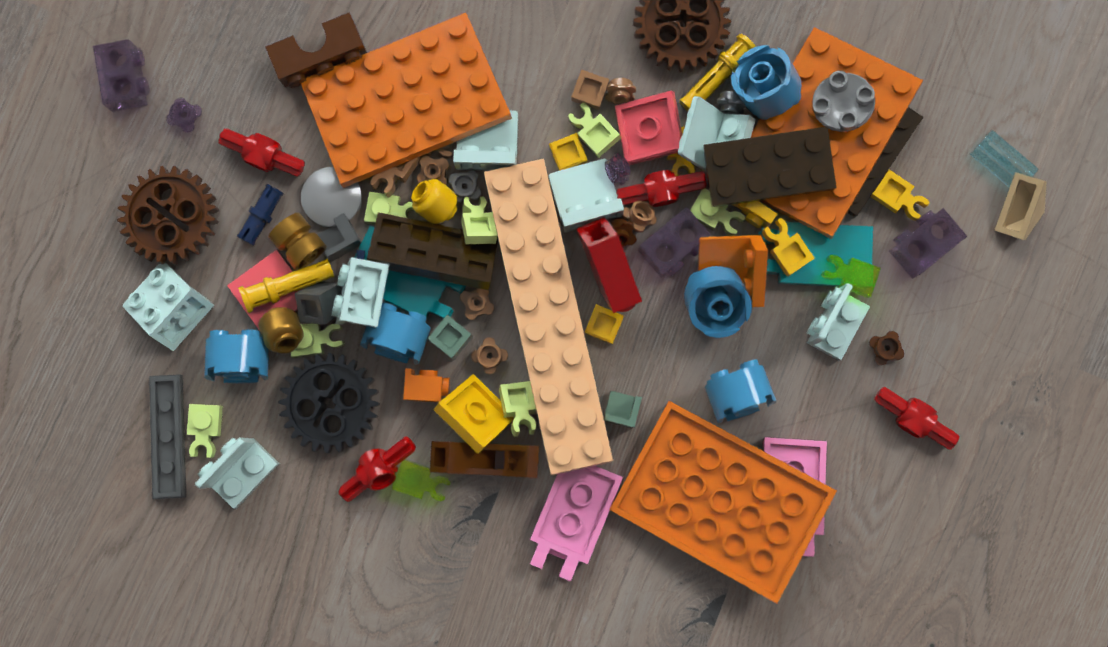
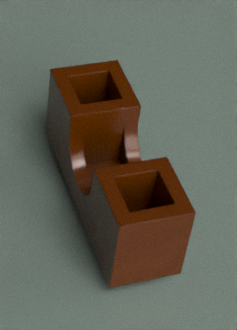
M350 12L322 23L326 34V41L318 51H303L294 35L266 46L277 77L285 88L288 86L291 88L298 87L302 82L307 81V77L315 74L318 76L334 70L336 65L344 62L345 64L362 58V55L367 53Z

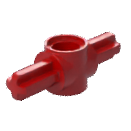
M227 128L219 135L218 142L220 145L241 153L243 161L257 169L269 172L276 168L295 177H299L304 170V160L282 152L281 144L267 136L255 133V135L251 134L247 137Z
M671 170L657 171L646 175L642 184L617 189V198H621L623 206L633 204L639 200L648 201L652 207L665 206L677 202L679 194L705 189L707 186L706 177L702 171L675 176Z
M882 387L877 392L874 401L896 415V425L908 434L918 439L928 436L948 450L953 449L958 443L959 435L938 422L937 411L927 403L917 398H910L906 401L886 387Z
M404 437L387 451L376 448L365 452L359 458V466L356 468L357 474L340 486L339 495L346 502H350L367 488L382 490L390 486L396 479L397 465L415 452L416 445L409 437Z

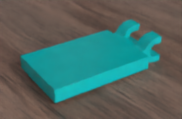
M786 222L788 225L787 234L792 237L798 233L815 259L788 277L776 260L767 259L766 275H778V284L841 287L849 283L853 286L852 288L872 287L873 226L840 225L834 237L830 239L802 223ZM762 228L761 231L758 232V235H761L765 245H775L774 242H770L764 238L762 230L765 228ZM770 229L773 234L779 233V230Z
M371 225L358 250H365L364 260H367L374 227ZM388 270L383 300L408 312H417L426 317L429 313H432L444 319L446 315L452 317L454 313L451 307L438 302L445 287L461 294L467 286Z

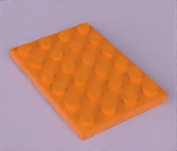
M467 13L363 54L362 58L345 64L344 62L336 65L334 70L318 76L315 74L307 77V81L301 83L343 188L512 119Z
M814 27L793 62L802 82L801 100L780 115L766 120L760 119L752 131L751 138L825 127L814 114L812 106L813 95L819 84L830 77L835 71H844L845 73L861 76L873 87L875 91V108L865 124L855 130L846 132L828 129L837 187L835 190L759 200L765 205L832 239L917 94L923 80Z
M668 401L609 510L771 601L778 603L837 490Z

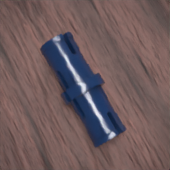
M266 184L256 205L250 207L248 211L250 215L237 237L255 246V242L266 223L270 224L273 219L270 216L284 193Z

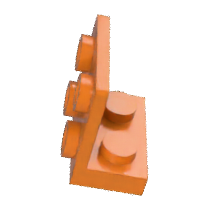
M761 235L699 238L698 271L711 266L734 269L744 283L745 290L750 296L752 307H764L768 249Z

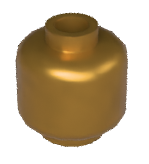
M286 307L272 308L260 318L258 324L259 331L265 346L270 351L281 354L289 353L295 350L304 336L303 329L297 314L292 309Z

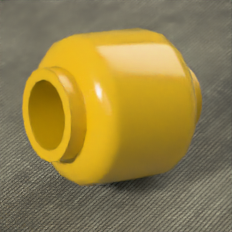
M424 180L412 192L411 199L414 211L430 223L440 224L453 218L457 211V195L440 180Z

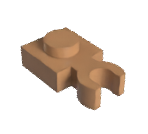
M421 157L376 174L371 179L370 184L372 188L376 190L379 184L383 182L388 183L383 192L389 198L395 192L396 180L399 179L405 183L418 165Z

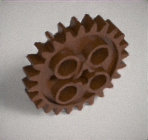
M639 0L642 6H637L634 13L639 17L633 20V26L639 29L635 31L634 37L643 38L639 43V49L649 48L646 55L647 59L654 55L657 56L656 66L666 61L668 62V71L672 69L674 64H678L680 72H683L685 64H689L691 70L695 71L697 61L705 67L708 63L707 55L715 60L718 55L716 49H724L725 42L722 39H728L730 32L724 28L730 27L732 22L731 19L724 17L729 15L730 8L721 7L725 0ZM667 3L672 5L675 10L671 13H665L659 6ZM700 4L705 11L695 13L690 9V5ZM678 19H684L686 27H681ZM660 21L662 24L657 25L655 22ZM707 21L709 24L705 25L701 22ZM667 32L672 34L675 40L667 43L662 41L659 35ZM700 33L704 37V41L696 43L691 40L689 35Z
M161 166L159 175L149 169V178L147 180L140 175L137 176L140 183L138 187L132 184L128 185L133 192L131 196H121L128 203L126 206L118 207V210L125 213V216L117 219V222L126 226L120 231V234L129 237L125 243L130 247H135L134 252L141 256L145 253V259L150 262L156 257L157 262L164 265L168 257L169 262L175 265L177 264L178 256L187 262L189 261V251L199 255L200 252L197 247L199 244L208 247L209 244L204 239L206 235L215 236V233L209 227L210 225L219 224V221L211 216L219 212V208L215 205H210L216 200V197L213 194H207L211 189L210 186L206 183L201 184L203 179L197 174L192 177V173L188 169L181 173L180 169L173 166L169 174L168 170ZM167 189H172L171 196L166 200H162L163 192ZM153 199L186 224L189 227V231H183L149 205L148 200ZM195 206L194 215L190 218H185V211L189 207ZM152 212L151 221L143 224L142 219L144 215ZM175 230V238L170 242H166L165 236L167 233Z

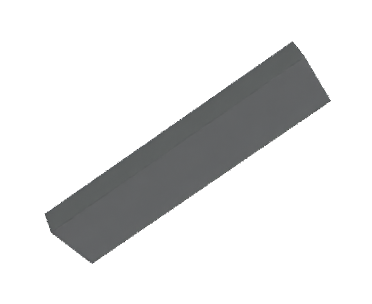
M183 375L149 376L152 499L185 498Z

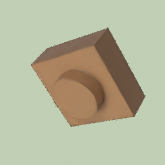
M581 69L571 100L580 104L585 103L589 107L600 110L606 93V86L609 84L610 79Z

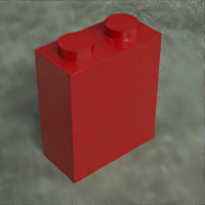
M603 217L576 228L599 291L612 312H626L633 309L635 304L642 302L619 236L606 218Z

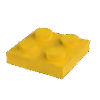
M474 374L447 395L433 409L477 454L514 420V417H504L501 400Z

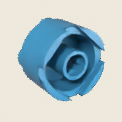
M761 45L748 50L737 61L739 65L735 73L732 71L731 75L733 89L746 105V108L759 119L766 120L780 115L801 100L802 82L800 75L784 50L770 48L769 45Z
M711 266L694 272L688 278L684 291L687 311L692 324L710 337L723 338L735 334L740 330L739 327L745 321H748L751 315L752 303L750 296L745 290L742 279L734 269Z
M382 302L378 327L366 326L360 345L367 349L370 344L376 347L375 354L394 361L408 363L409 358H412L414 365H418L431 327L426 323L427 317L409 311L408 315L397 312V307Z
M225 330L210 331L205 346L204 378L215 381V376L224 377L223 383L237 384L259 382V376L264 381L268 379L269 349L265 346L263 338L260 337V331L242 330L241 335L229 334Z
M757 359L741 364L740 370L729 373L728 369L710 375L711 379L707 381V385L704 387L718 423H721L725 417L727 421H731L760 411L758 404L766 402L768 407L776 402L763 365H759Z

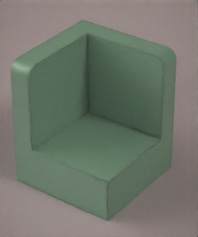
M446 315L428 337V340L455 360L473 336L450 316Z
M610 391L604 421L635 428L642 397Z

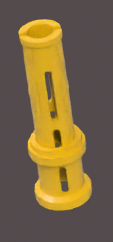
M739 34L736 37L737 41L726 52H721L718 55V62L679 100V103L687 112L694 96H700L706 100L732 75V71L735 73L739 65L737 63L739 58L748 50L756 47L747 36Z
M325 259L274 279L265 277L263 282L247 288L241 286L238 289L247 312L251 313L255 307L269 302L273 304L278 303L279 297L335 276L328 259Z

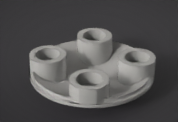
M835 71L830 77L822 81L815 90L812 101L814 114L823 126L828 127V129L839 132L855 130L865 124L873 114L875 91L861 76L845 73L844 71Z
M334 167L322 168L312 173L305 181L301 191L302 207L307 216L315 223L323 227H335L337 225L333 220L334 218L344 213L351 220L357 211L360 210L362 206L361 189L358 182L343 188Z

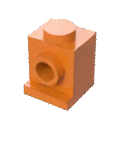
M405 368L404 400L439 403L444 399V396L449 395L450 378L439 377L438 371L419 370V375H415V370Z

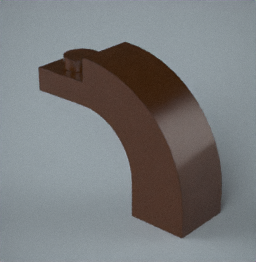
M431 441L430 472L537 478L539 446L488 444L477 454L464 442Z

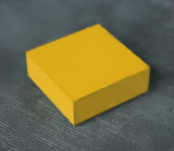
M577 133L549 143L559 171L588 163Z
M596 304L584 333L613 344L624 315L617 312L613 313L612 310Z

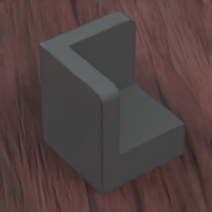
M344 213L333 219L337 226L330 227L318 234L327 246L324 254L331 262L356 249L362 242Z
M321 281L296 292L295 299L300 322L326 324L336 318L331 316L334 298L337 295H341L342 286H337V282Z

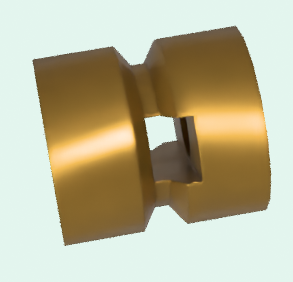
M299 212L283 219L271 230L268 236L280 251L286 250V259L295 270L310 265L323 254L327 247L315 232L309 233L311 226Z

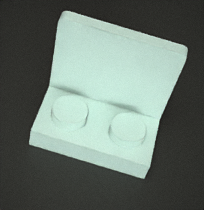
M694 96L687 113L683 135L679 142L678 155L706 172L703 145L751 138L756 119L750 115L724 114L700 96Z
M510 111L512 119L457 141V148L454 150L453 156L456 170L490 171L517 165L518 112Z
M606 159L596 160L549 174L564 233L576 230V228L603 217L607 221L622 217L624 207L621 198H617Z
M351 257L347 265L342 264L337 281V286H342L341 295H337L334 298L331 316L337 317L336 324L342 325L344 322L378 327L389 268L388 264Z
M166 262L164 265L159 263L123 303L124 309L149 336L172 351L180 345L214 306L206 297L190 287Z
M849 283L840 288L835 287L833 292H828L821 305L825 309L823 314L819 318L815 317L807 330V334L811 335L807 341L809 345L839 361L842 360L870 308L869 305L849 295L853 287Z
M233 438L222 447L220 452L223 455L215 463L211 461L199 471L198 476L200 479L195 485L199 489L213 488L233 509H237L280 463L254 438H238L237 440Z

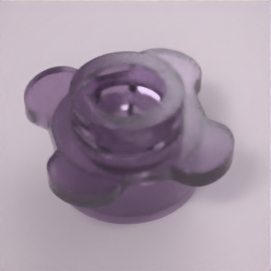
M177 98L170 107L166 120L171 126L177 125L182 127L184 132L189 133L194 130V123L197 117L202 115V109L198 105H190L184 98ZM183 113H187L185 118L182 117Z
M618 152L610 157V160L605 161L607 176L613 184L619 182L623 185L625 181L629 180L630 166L624 157L622 158Z

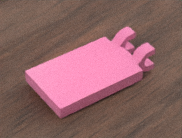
M763 438L764 452L824 484L826 483L827 441ZM824 516L814 535H824ZM814 535L803 554L804 557H814Z
M598 466L557 474L530 538L531 541L538 543L530 564L542 569L548 553L565 560L559 577L571 581L578 562L588 564L623 477Z

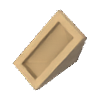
M1015 172L994 231L1026 240L1045 212L1047 181Z

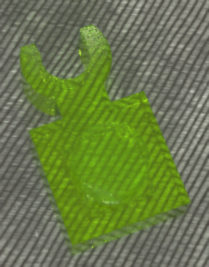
M830 255L827 257L826 261L834 263L836 270L834 273L824 270L821 273L822 277L828 280L840 278L842 279L840 287L849 283L853 286L850 292L866 298L872 296L881 270L880 267L853 257L848 260L847 265L844 264V261L839 256Z
M405 459L400 463L392 489L422 499L424 491L430 492V495L435 500L444 501L445 496L437 493L435 488L440 483L450 485L451 482L444 476L431 478L430 467Z

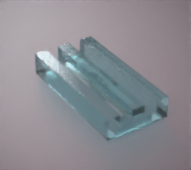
M993 130L970 153L973 158L1009 188L1013 177L983 153L982 150L1013 176L1015 172L1023 173L1011 164L1007 158L989 145L990 141L1027 172V176L1033 177L1039 170Z

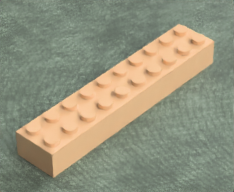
M544 159L485 171L484 176L551 475L613 462Z

